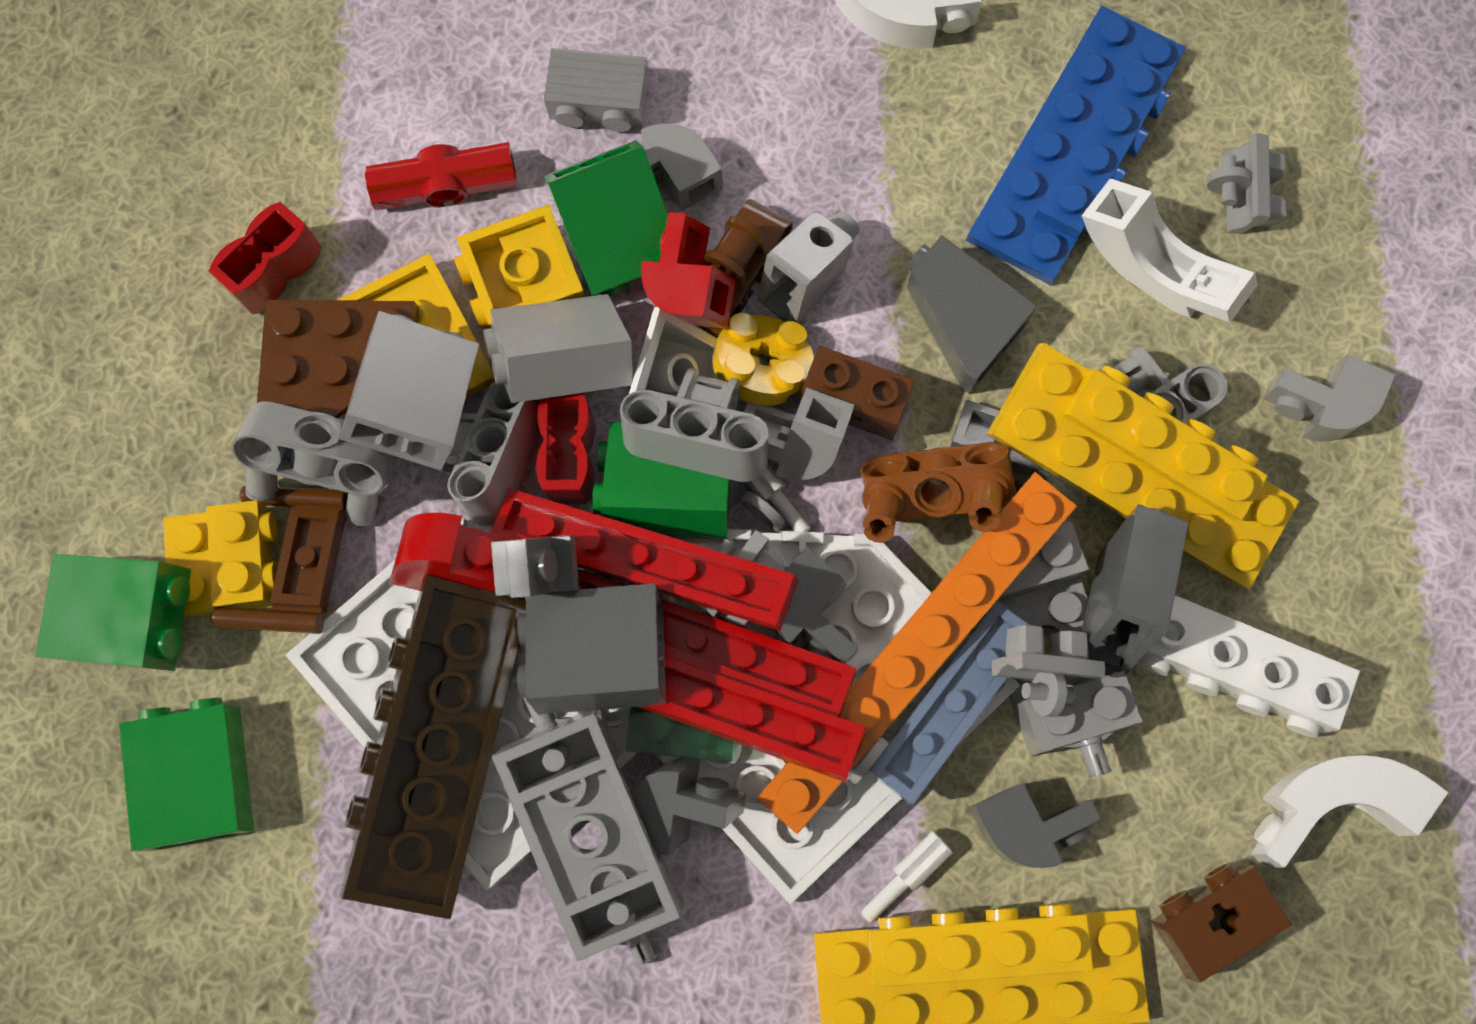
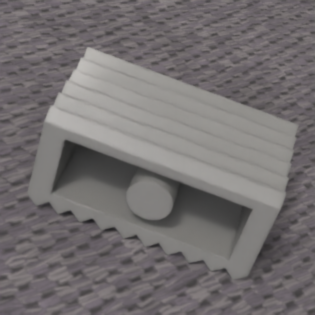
M551 48L544 93V102L549 119L555 120L560 125L566 127H580L586 122L597 123L615 132H625L631 127L643 128L649 84L647 57Z

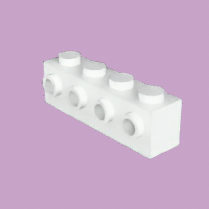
M1176 595L1169 630L1137 663L1142 669L1154 674L1167 676L1168 672L1172 671L1188 678L1186 685L1197 692L1217 696L1218 691L1237 698L1236 706L1245 712L1261 717H1267L1268 712L1288 719L1286 723L1288 729L1313 738H1317L1319 733L1323 734L1340 730L1360 673L1355 668Z

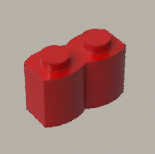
M278 202L265 208L252 220L245 237L238 238L226 245L216 255L208 272L253 315L265 310L266 299L277 300L284 291L288 280L294 279L306 272L318 258L322 246L306 224L283 203Z
M584 393L540 399L537 417L539 430L544 439L536 460V472L540 486L551 501L560 504H587L594 487V470L588 454L594 443L595 422Z

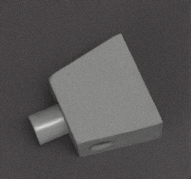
M812 212L767 255L757 301L785 322L794 321L800 324L844 273L854 243L853 239L860 231L854 218L845 212H838L829 220L820 212Z

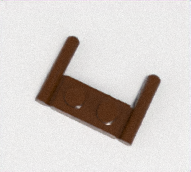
M246 485L243 486L239 493L241 502L253 501L246 496ZM278 486L275 497L272 500L261 502L265 506L291 507L270 599L272 610L218 607L211 612V624L216 628L320 634L324 626L323 612H327L346 520L344 510L347 509L348 493L335 489Z

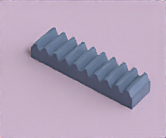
M997 601L868 772L907 803L913 805L1007 679L992 676L991 660L1006 656L1007 629L1029 624Z

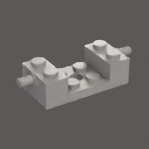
M1072 520L1060 525L997 599L1000 604L1031 626L1050 628L1055 632L1082 631L1088 598L1080 577L1089 568ZM1105 668V678L1083 677L1078 684H1067V687L1075 689L1076 698L1072 704L1065 703L1064 709L1056 717L1039 716L1034 711L1031 699H1024L1021 693L1023 684L1033 683V681L1015 679L1020 686L1009 697L1029 756L1060 747H1080L1090 778L1113 772L1108 763L1101 740L1106 739L1116 730L1142 722L1125 671L1114 674L1112 670Z
M523 698L536 727L526 737L501 747L492 756V759L577 962L626 941L635 961V966L644 965L645 959L649 963L657 955L653 951L646 932L680 918L681 900L662 855L655 853L617 763L619 753L601 710H588L574 717L556 718L554 713L537 714L526 699ZM581 821L595 823L602 832L601 843L593 849L578 847L571 837L572 827Z

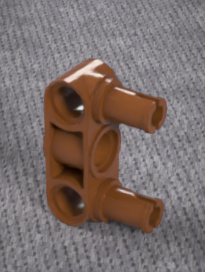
M996 442L883 455L868 460L860 468L864 484L862 503L866 509L862 523L863 528H865L864 534L870 541L876 543L889 541L893 537L896 521L929 517L941 518L948 515L966 513L970 516L969 522L974 529L982 532L992 531L1000 525L1002 508L1017 493L1008 447ZM930 480H942L947 484L936 485L931 483Z

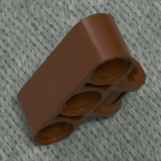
M748 199L736 216H730L725 224L723 237L715 249L708 251L703 258V265L713 266L736 279L729 321L733 315L743 311L755 292L751 290L755 281L760 284L767 255L791 233L793 228L792 221L753 199ZM697 326L716 338L724 329Z

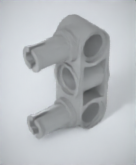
M266 401L255 403L250 407L231 446L233 456L246 467L245 494L249 499L253 501L258 500L259 502L272 500L278 489V476L294 479L307 485H318L347 492L346 519L356 526H368L374 522L377 515L378 497L388 484L389 469L394 456L340 440L339 436L344 423L343 419L335 418L325 413L310 412Z

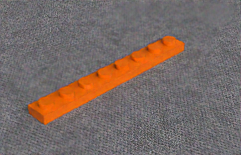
M1036 472L1001 511L1000 525L992 531L981 534L851 687L840 718L866 727V735L854 767L1077 507ZM787 762L757 799L798 834L842 781Z

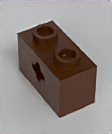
M819 345L801 390V400L806 388L851 403L855 406L848 425L893 441L915 379Z
M1232 862L1223 864L1204 876V880L1207 883L1206 887L1191 896L1187 890H1183L1159 905L1163 913L1151 920V923L1186 979L1199 983L1203 982L1292 925L1255 866H1238L1235 868ZM1212 908L1224 909L1226 912L1219 919L1223 927L1222 929L1210 927L1208 924L1215 917Z

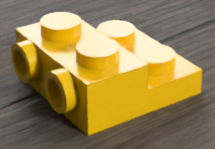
M549 204L456 237L462 255L454 257V261L464 286L473 283L479 298L470 300V304L480 329L487 326L491 328L490 309L585 297Z
M258 500L208 506L206 507L207 512L163 518L165 563L191 569L189 579L190 595L185 605L184 618L210 615L218 607L256 609L272 606L270 599L278 563L272 561L271 542L278 540V523L275 514L269 512L268 507Z

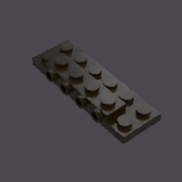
M429 575L424 577L411 626L407 629L405 638L398 636L394 638L389 653L387 667L396 669L391 690L382 688L376 702L373 719L382 722L377 743L368 741L362 755L359 773L368 775L363 797L353 795L348 808L345 828L354 829L352 836L354 843L340 892L341 899L451 920L519 645L517 622L518 615L526 613L525 600L510 598V596L506 595L496 596L491 591Z

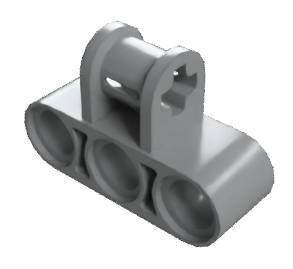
M1138 346L1128 352L1127 359L1113 367L1130 377L1131 382L1128 389L1139 396L1144 397L1148 392L1169 401L1174 406L1170 415L1184 424L1187 423L1188 419L1200 421L1205 418L1225 398L1228 390L1224 374L1218 368L1209 364H1198L1190 367L1169 381L1151 355ZM1188 385L1200 387L1205 392L1207 401H1199L1191 396Z
M693 368L687 370L677 396L652 390H638L627 395L620 406L623 442L625 448L632 455L739 482L756 480L766 471L769 430L766 423L760 417L736 410L740 395V379L731 377L727 382L699 375V370Z
M496 382L492 383L486 391L477 414L462 412L453 448L442 470L432 468L437 472L450 476L447 485L449 494L472 522L479 526L494 525L508 489L518 490L541 434L537 417L538 400L511 403L505 384L496 385Z

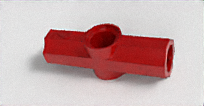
M509 142L459 150L457 147L447 144L431 145L420 150L417 158L366 166V172H364L371 205L375 211L423 202L428 206L440 208L444 207V202L453 201L454 205L461 204L467 199V195L517 186L515 163Z

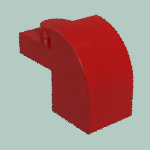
M669 212L666 229L660 239V261H642L641 277L644 290L655 306L677 318L696 326L727 329L736 279L713 266L703 265L710 227L687 213Z
M433 512L412 516L404 524L389 584L420 591L424 577L429 575L495 592L491 542L511 540L512 537L461 525L463 516Z

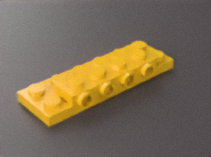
M1038 344L989 428L987 435L1127 519L1137 504L1148 508L1160 509L1170 516L1189 522L1183 554L1236 586L1250 590L1297 507L1299 500L1266 480L1268 475L1255 468L1259 462L1257 456L1237 446L1231 445L1228 450L1213 442L1217 435L1216 431L1199 421L1188 419L1187 423L1184 424L1170 415L1174 406L1166 399L1148 392L1144 397L1139 396L1128 389L1131 379L1121 371L1109 366H1103L1100 371L1098 369L1088 370L1048 344Z
M1071 903L1048 904L1039 906L1040 916L1019 917L1017 907L986 909V920L965 921L963 911L931 914L932 924L911 925L909 915L878 918L879 928L813 933L821 1024H1131L1150 1022L1136 910L1123 909L1072 913Z

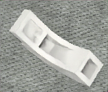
M835 0L843 14L857 28L869 36L898 47L925 49L933 48L936 30H943L945 33L954 34L966 30L969 26L976 25L982 0Z
M1109 179L1082 215L1093 243L1107 262L1123 278L1170 310L1188 318L1197 310L1230 323L1258 285L1255 272L1206 256L1178 239L1160 217L1153 192Z
M1358 755L1316 761L1290 772L1280 779L1263 797L1266 802L1280 811L1278 815L1271 813L1258 826L1253 836L1258 841V844L1251 852V855L1269 868H1285L1317 821L1328 811L1341 805L1351 806L1364 811L1397 836H1419L1448 792L1419 771L1391 759Z

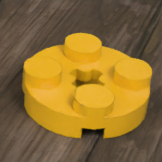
M737 313L730 318L727 329L724 328L717 338L712 358L714 372L719 380H721V376L727 382L731 377L740 379L739 399L745 402L762 406H775L785 403L790 395L796 394L798 391L799 394L801 393L814 360L812 348L806 340L807 331L802 325L794 321L785 322L770 316ZM753 355H765L772 360H770L769 365L759 364V357Z

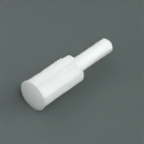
M767 463V469L764 474L756 480L746 482L747 485L764 501H770L794 531L809 532L810 526L782 492L786 485L780 478L775 477L776 472Z
M930 831L893 869L897 876L861 910L862 916L868 922H874L908 887L915 891L950 855H953L948 844L939 835Z

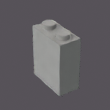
M608 294L490 309L492 329L483 330L487 359L492 360L496 385L505 384L511 403L632 385L631 338Z
M378 311L366 345L339 439L442 470L454 445L479 343L466 340L454 332L439 331L415 323L403 315H391Z

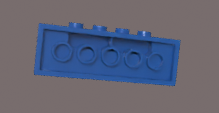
M1101 5L969 231L966 241L1052 286L1080 234L1084 232L1089 235L1082 218L1083 213L1109 179L1120 182L1123 180L1128 170L1120 167L1122 160L1126 154L1134 158L1136 157L1150 132L1142 128L1143 123L1148 115L1157 119L1166 104L1171 92L1163 88L1186 47Z

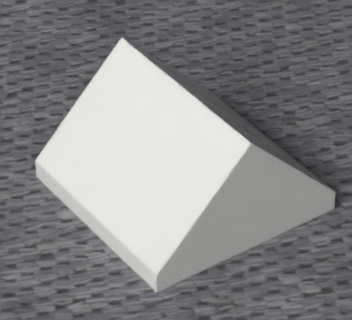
M654 307L629 394L638 390H652L677 396L683 378L689 368L699 370V375L718 379L712 363L717 338L691 323L677 318L658 307Z

